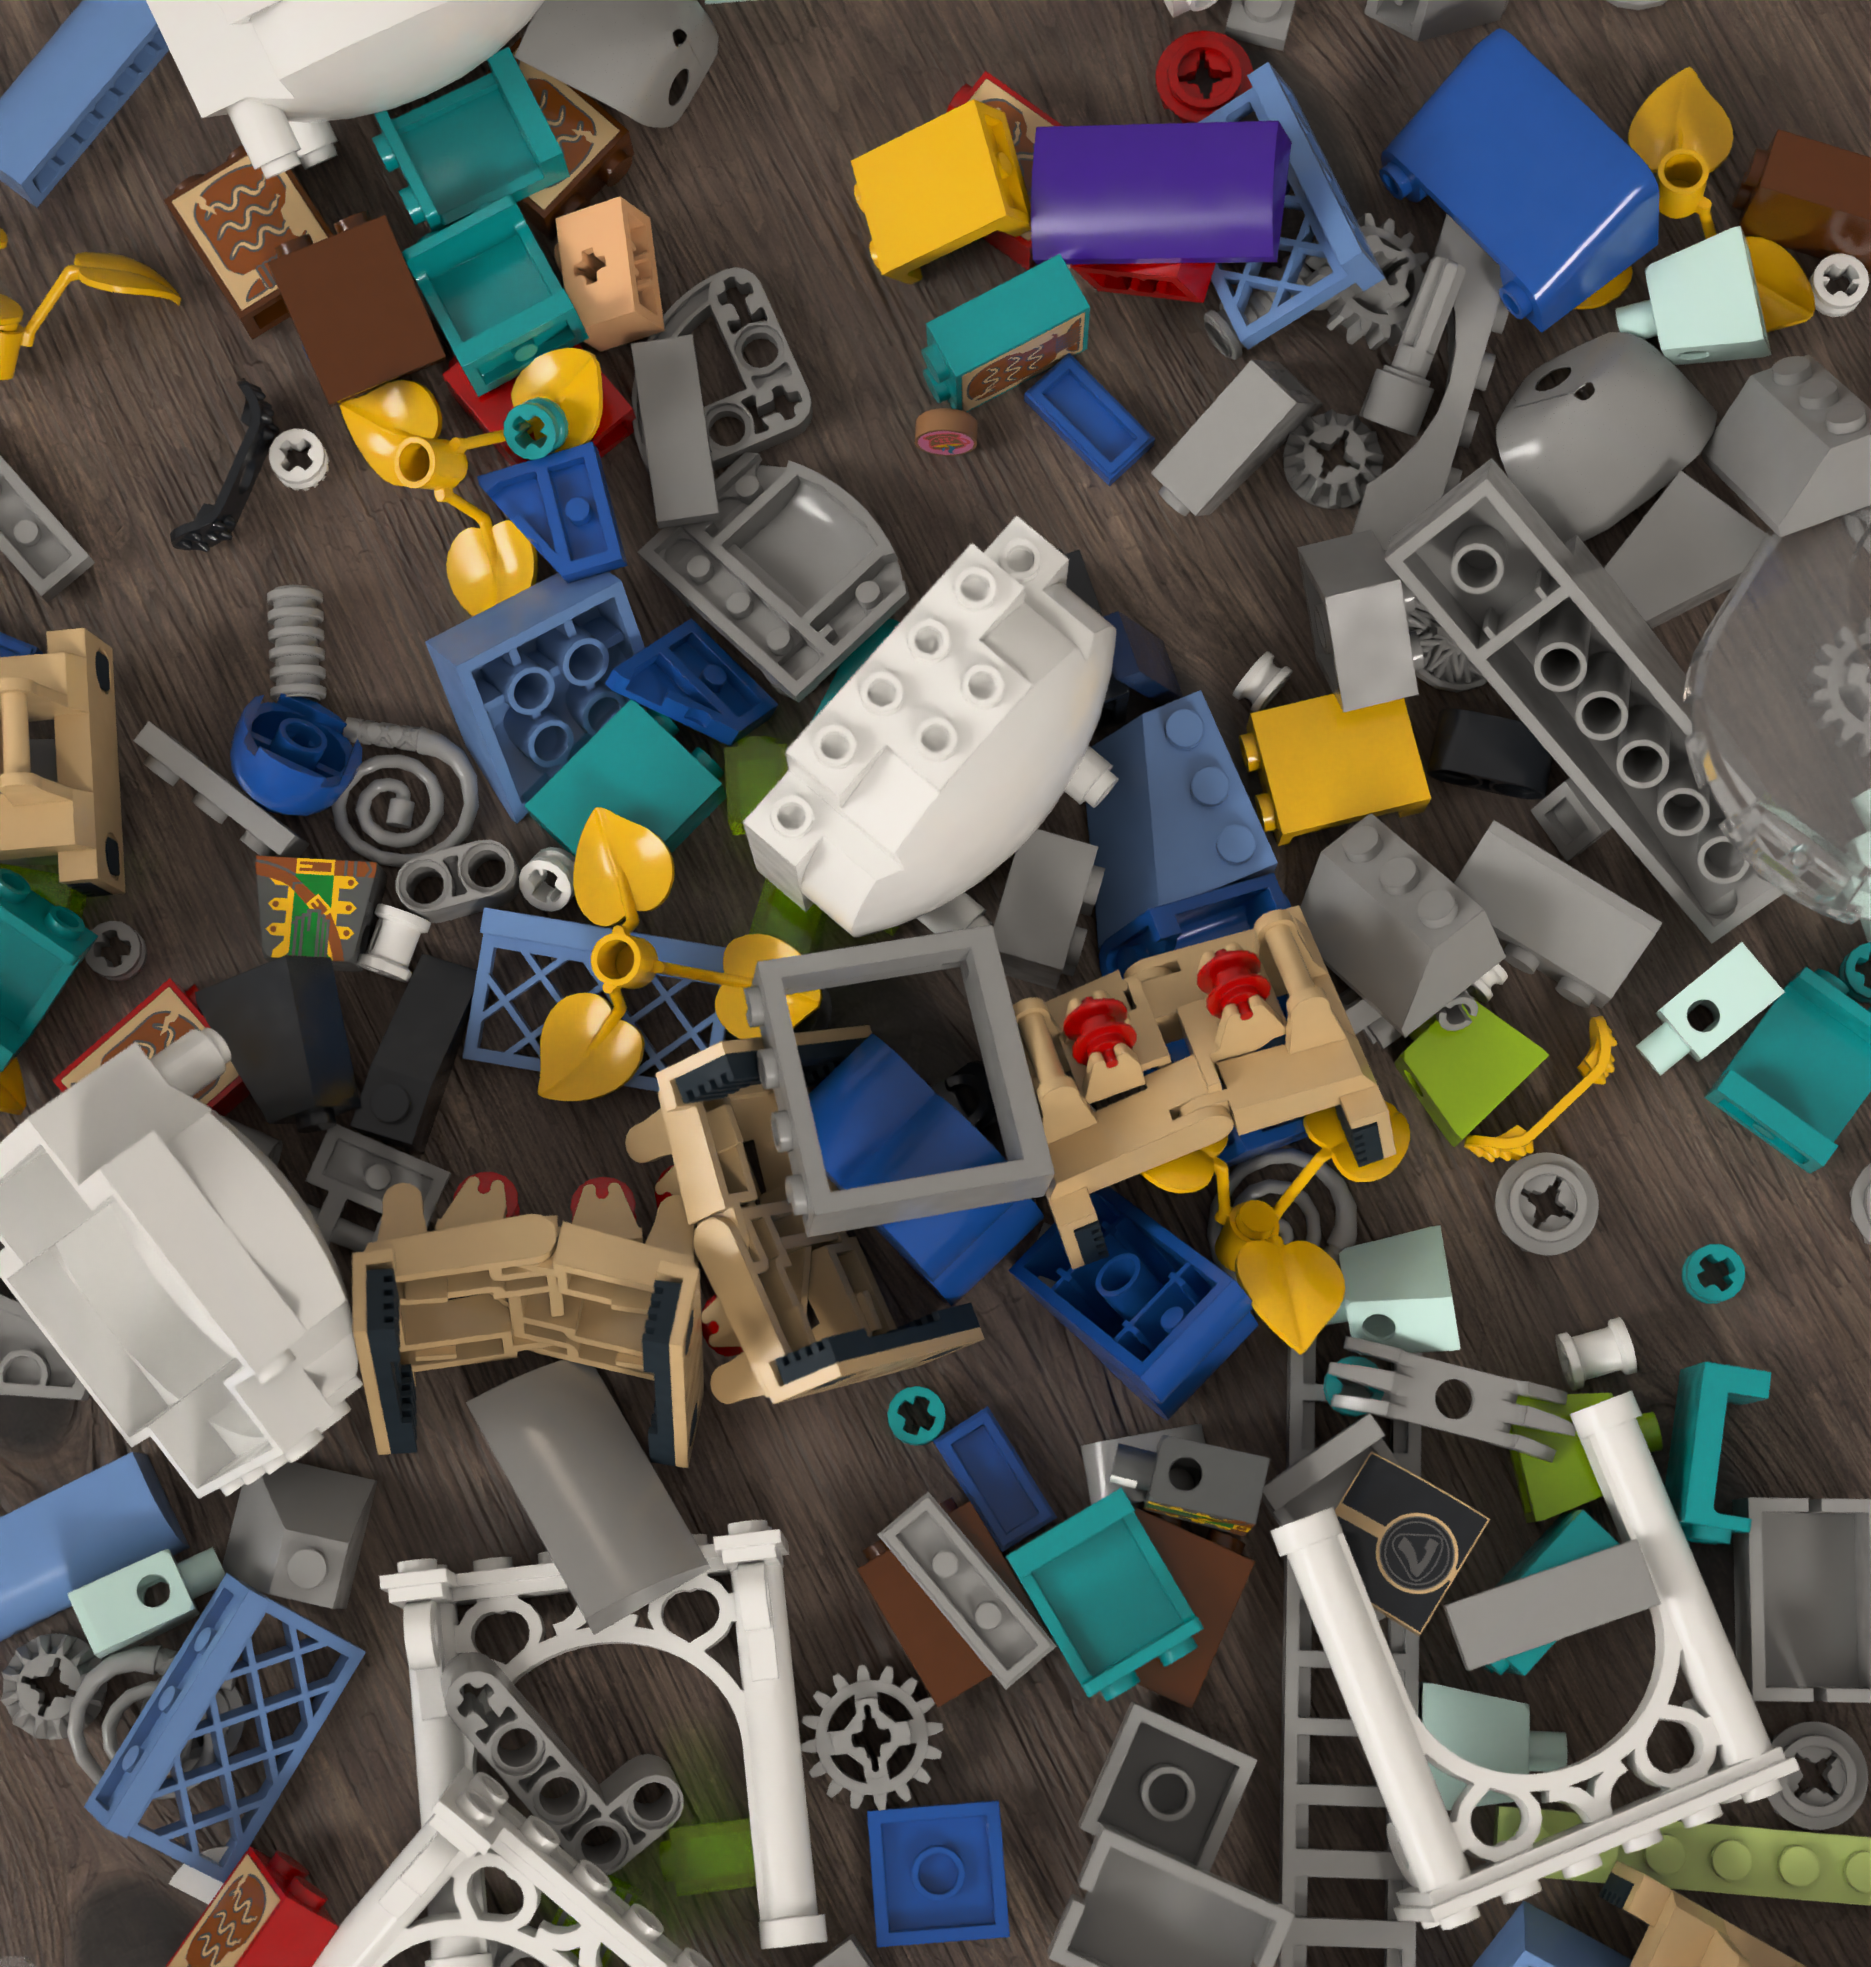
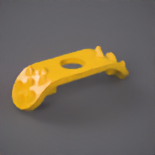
M1597 1016L1590 1019V1048L1585 1058L1577 1067L1583 1079L1533 1127L1526 1131L1519 1125H1516L1497 1137L1468 1135L1465 1138L1464 1148L1472 1151L1477 1157L1481 1158L1483 1156L1489 1162H1494L1495 1158L1499 1157L1505 1161H1510L1511 1159L1518 1161L1526 1156L1527 1153H1533V1140L1593 1083L1606 1084V1078L1609 1076V1073L1614 1072L1613 1062L1615 1058L1611 1053V1047H1615L1617 1041L1612 1036V1030L1607 1025L1604 1017Z

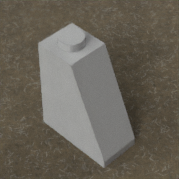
M1251 359L1151 472L1163 485L1158 493L1168 505L1183 516H1187L1189 512L1195 516L1211 515L1288 440L1289 434L1293 433L1307 416L1312 417L1323 403L1280 362Z
M1680 470L1604 569L1649 627L1653 629L1763 573L1783 545Z

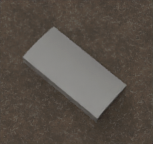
M560 1360L513 1378L466 1402L477 1426L593 1635L710 1569L706 1558L595 1367Z

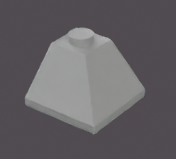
M288 1461L268 1475L266 1472L248 1486L246 1484L242 1485L222 1564L225 1574L233 1575L262 1593L331 1609H347L377 1480L297 1462L290 1463Z

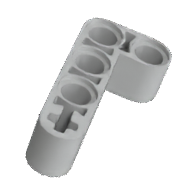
M466 1652L452 1658L444 1667L441 1676V1688L446 1711L451 1720L531 1813L547 1823L560 1838L559 1845L578 1863L583 1859L588 1860L599 1867L606 1875H610L625 1866L679 1819L684 1806L683 1793L670 1764L660 1756L652 1754L638 1755L627 1761L599 1784L492 1659L478 1652ZM470 1683L476 1689L484 1686L487 1701L492 1708L487 1716L483 1705L472 1693L468 1692L462 1695L461 1687ZM522 1728L532 1733L530 1741L518 1750L510 1751L498 1745L504 1733L511 1729ZM564 1777L573 1781L572 1788L560 1798L551 1799L540 1794L546 1782L553 1778ZM656 1782L666 1786L663 1795L652 1803L643 1804L634 1800L636 1792L647 1783ZM596 1826H607L614 1829L613 1836L608 1842L600 1846H589L582 1842L584 1835Z

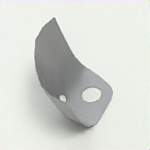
M546 0L529 22L514 58L607 104L642 125L654 128H667L673 126L681 118L717 55L719 36L713 21L697 0ZM681 29L686 33L687 37L682 44L676 46L673 40V32ZM687 69L688 81L683 95L674 105H670L668 98L671 85L677 74L681 70Z
M1609 332L1551 359L1532 371L1516 390L1496 425V441L1508 478L1563 543H1566L1577 534L1582 542L1608 530L1633 512L1675 478L1680 470L1682 471L1701 453L1714 433L1718 412L1684 374L1646 340L1626 332ZM1560 368H1571L1570 375L1558 386L1546 391L1536 390L1540 380L1549 373ZM1591 382L1593 384L1594 394L1587 400H1580L1574 396L1575 392L1585 386L1586 383Z

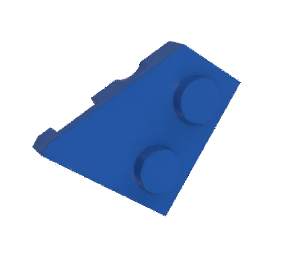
M593 442L477 476L479 486L567 584L628 566L599 450Z
M692 618L613 668L605 682L612 691L728 746L733 745L768 721L779 705Z

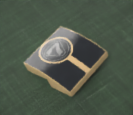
M1370 1452L1335 1509L1373 1608L1417 1636L1421 1635L1490 1520L1445 1491L1373 1452Z

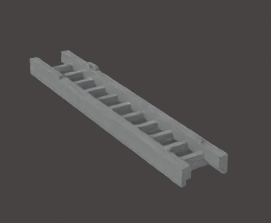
M1316 1338L1303 1354H1298L1288 1345L1285 1470L1314 1450L1315 1402L1328 1403L1323 1391L1324 1384H1315ZM1422 1352L1412 1353V1354H1416V1355L1422 1356ZM1391 1363V1371L1395 1372L1396 1364ZM1338 1379L1344 1386L1339 1395L1370 1397V1394L1364 1387L1365 1385L1346 1379ZM1384 1392L1381 1400L1388 1401L1390 1393ZM1390 1419L1391 1452L1402 1468L1421 1478V1425ZM1284 1555L1278 1903L1288 1907L1295 1916L1277 1957V1967H1306L1307 1946L1384 1948V1967H1416V1922L1398 1921L1393 1909L1400 1905L1396 1892L1406 1889L1411 1885L1401 1873L1389 1845L1387 1824L1392 1822L1387 1808L1385 1851L1308 1848L1309 1805L1386 1807L1378 1785L1309 1783L1310 1735L1358 1737L1351 1718L1310 1717L1311 1667L1331 1668L1325 1651L1311 1650L1312 1618L1288 1557ZM1388 1618V1647L1410 1702L1418 1716L1419 1636ZM1308 1877L1385 1879L1384 1919L1307 1917Z

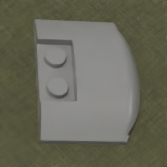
M745 452L715 480L720 512L719 520L663 528L637 553L687 607L691 606L763 672L769 682L792 699L800 702L910 599L908 587L905 581L902 580L898 558L890 541L875 519L852 495L822 474L801 464L788 460L787 467L760 465L762 458L759 453Z

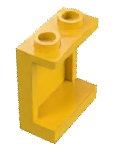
M975 99L851 160L857 182L854 185L855 199L862 212L866 215L872 237L869 244L870 254L881 274L889 278L912 285L922 280L921 266L992 232L999 230L1017 237L1031 230V204L1006 115L1004 112Z
M1334 693L1250 713L1246 726L1247 734L1239 735V744L1247 772L1257 770L1263 794L1255 795L1258 819L1264 832L1273 830L1277 846L1290 844L1292 838L1298 835L1360 821L1371 813L1377 817L1398 811L1399 818L1422 813L1431 800L1404 698L1343 712Z

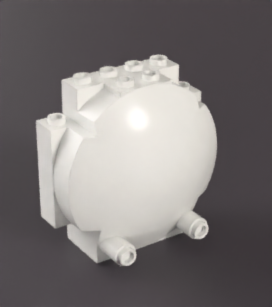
M546 0L146 1L201 117L207 118L228 114L254 170L261 168L265 178L269 179L301 163L304 170L337 156L338 153L333 144L338 142L329 121L351 119L391 110L425 97L462 78L497 53L529 22Z
M1018 516L1010 522L984 553L971 543L785 751L789 771L743 821L756 870L805 912L813 904L817 905L855 938L896 927L915 918L934 934L991 925L992 923L984 917L986 909L965 891L986 878L1029 839L1055 807L1063 792H1066L1079 805L1086 801L1095 808L1113 789L1119 779L1110 772L1113 765L1092 749L1089 743L1100 719L1111 677L1116 628L1066 587L1069 559Z
M205 1028L202 1031L190 1030L151 1059L134 1042L27 1117L0 1142V1241L5 1246L0 1251V1278L132 1448L151 1436L198 1499L219 1488L225 1496H228L242 1485L246 1484L248 1486L266 1472L269 1475L286 1462L292 1463L303 1456L324 1438L321 1434L323 1431L331 1427L351 1410L345 1399L363 1385L356 1375L358 1356L353 1336V1318L346 1289L336 1262L314 1217L292 1184L258 1146L217 1112L192 1097L223 1075L226 1070L225 1064L231 1060V1052L227 1043L211 1028Z

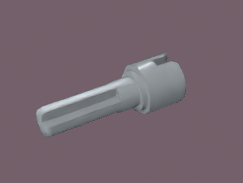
M1437 256L1430 260L1391 366L1384 364L1383 370L1376 368L1359 416L1417 437L1435 390L1429 387L1431 381L1425 378L1466 273L1465 267L1460 263Z

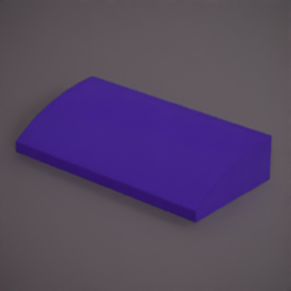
M1279 121L1036 127L1031 184L1033 261L1039 265L1060 254L1066 264L1277 262L1292 142Z

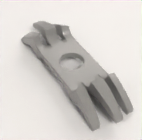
M1346 1336L1344 1349L1396 1364L1395 1372L1351 1364L1329 1363L1328 1374L1390 1393L1388 1401L1333 1394L1331 1407L1406 1421L1488 1442L1491 1445L1518 1451L1547 1462H1553L1556 1450L1527 1437L1509 1434L1511 1425L1575 1436L1576 1433L1574 1424L1568 1420L1530 1406L1516 1404L1517 1396L1519 1395L1565 1405L1567 1402V1392L1548 1386L1473 1370L1412 1354L1400 1348ZM1450 1379L1463 1382L1470 1390L1472 1397L1470 1409L1464 1416L1458 1419L1444 1416L1438 1410L1435 1402L1437 1389L1443 1382Z

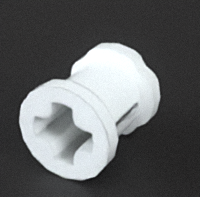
M377 904L374 913L379 920L367 952L359 954L357 964L379 975L409 983L412 977V973L408 969L420 934L428 933L431 922L407 911L385 904Z
M1620 1317L1608 1320V1327L1574 1337L1564 1332L1557 1334L1555 1337L1559 1361L1566 1381L1572 1390L1583 1388L1585 1380L1621 1370L1625 1376L1637 1372L1634 1347L1627 1327Z

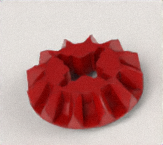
M1194 31L1175 39L1163 51L1156 68L1155 87H1157L1164 109L1171 110L1180 118L1182 123H1198L1252 88L1247 75L1253 72V68L1245 50L1232 38L1214 31ZM1203 59L1205 69H1208L1210 78H1220L1221 80L1213 83L1209 99H1204L1197 84H1188L1187 82L1195 79L1200 60Z

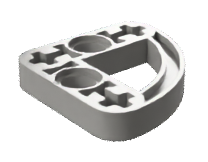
M737 267L722 270L686 292L663 315L665 331L651 335L647 340L652 341L690 335L701 323L710 316H713L745 388L741 392L704 407L713 471L733 464L745 452L759 453L797 437L810 425L813 415L810 392L761 282L752 272ZM737 287L741 295L749 294L746 297V305L752 323L747 324L743 328L741 327L740 318L735 307L732 304L722 306V304L728 301L726 291L730 288ZM731 331H738L736 334L731 333ZM766 339L775 344L778 348V354L772 364L767 367L758 368L749 365L744 360V349L753 340ZM635 376L632 390V408L634 409L636 419L633 420V429L644 467L650 476ZM785 395L789 403L800 401L794 406L795 417L784 420L779 412L761 418L765 431L756 434L753 417L748 411V407L756 405L758 417L775 409L774 399L778 396ZM734 417L745 426L744 436L735 445L721 446L710 437L711 427L720 418Z

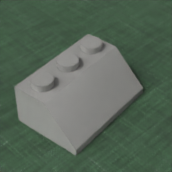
M1810 355L1783 358L1774 363L1772 368L1751 375L1702 450L1703 462L1780 538L1871 505V408Z
M1372 813L1365 816L1321 851L1300 906L1326 966L1404 1037H1407L1506 958L1485 910Z
M1493 820L1454 881L1456 886L1485 910L1506 955V958H1504L1506 962L1528 974H1534L1537 969L1558 982L1555 989L1560 995L1583 1008H1589L1592 1003L1601 1009L1612 999L1663 923L1496 820Z

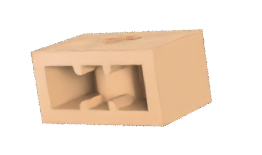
M619 196L555 218L558 243L554 247L555 260L563 276L564 290L589 337L584 342L602 352L665 331L650 217Z

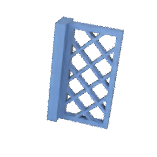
M1269 62L1247 75L1252 88L1198 122H1238L1252 112H1255L1259 121H1279L1292 142L1284 207L1301 210L1304 212L1305 217L1296 240L1280 237L1279 250L1291 252L1281 281L1258 277L1263 262H1247L1243 273L1226 271L1223 269L1222 263H1216L1211 277V281L1239 341L1247 349L1255 346L1354 283L1364 292L1385 279L1292 89ZM1291 187L1295 196L1288 195ZM1314 234L1319 244L1311 243ZM1306 255L1327 259L1333 271L1331 274L1311 286L1296 284ZM1231 284L1238 285L1236 292H1234ZM1259 289L1276 293L1270 311L1249 324L1244 312L1252 290Z
M484 907L480 933H483L463 1059L540 1072V1040L538 1037L541 1036L544 1024L532 1031L512 1001L541 981L555 1002L558 1003L564 997L548 975L569 960L583 962L598 983L596 987L587 993L599 995L601 992H604L602 989L604 983L595 976L592 970L591 954L595 944L602 937L612 934L613 928ZM632 932L630 934L650 942L657 952L659 961L724 973L723 956L726 947L639 932ZM497 948L521 952L536 973L509 994H506L493 975ZM533 954L557 959L543 968ZM656 973L651 982L661 996L633 1016L626 1010L622 1017L624 1021L633 1024L641 1031L645 1042L644 1050L650 1057L649 1060L639 1066L632 1079L624 1086L659 1092L660 1088L657 1078L641 1074L654 1065L657 1066L659 1071L668 1068L663 1058L691 1038L700 1051L708 1048V1045L699 1033L712 1023L709 1047L725 1041L727 1030L719 1021L716 1010L715 1013L694 1027L673 998L674 995L694 981L719 985V988L721 987L720 984ZM658 975L683 980L668 990ZM491 987L499 1001L487 1009ZM605 993L610 1002L612 1003L610 995ZM666 1002L687 1033L658 1053L637 1022ZM505 1007L525 1037L505 1052L480 1048L485 1020ZM531 1044L539 1057L516 1053Z
M226 1573L84 1807L104 1828L126 1839L130 1836L224 1883L248 1850L366 1651L255 1590L244 1581ZM268 1613L282 1621L286 1645L255 1656L251 1637L264 1615ZM297 1630L310 1637L298 1641ZM326 1646L341 1653L327 1677L307 1684L301 1655ZM242 1654L243 1660L236 1662L239 1656ZM289 1659L295 1688L263 1699L258 1670ZM246 1674L251 1703L219 1714L216 1694L224 1681ZM315 1696L314 1700L311 1703L310 1698ZM298 1702L301 1721L294 1733L272 1742L266 1713ZM206 1712L207 1719L201 1720ZM254 1718L260 1746L228 1757L222 1728ZM210 1733L216 1762L183 1773L180 1754L188 1740ZM280 1754L279 1758L276 1761L275 1756ZM263 1760L266 1779L258 1793L236 1800L231 1771ZM171 1772V1778L165 1779L168 1773ZM219 1776L225 1804L192 1816L186 1787ZM175 1792L180 1821L155 1830L139 1823L153 1799ZM245 1813L243 1818L240 1820V1814ZM228 1819L231 1837L226 1846L229 1847L219 1863L199 1852L195 1831ZM184 1835L185 1845L173 1840V1838Z

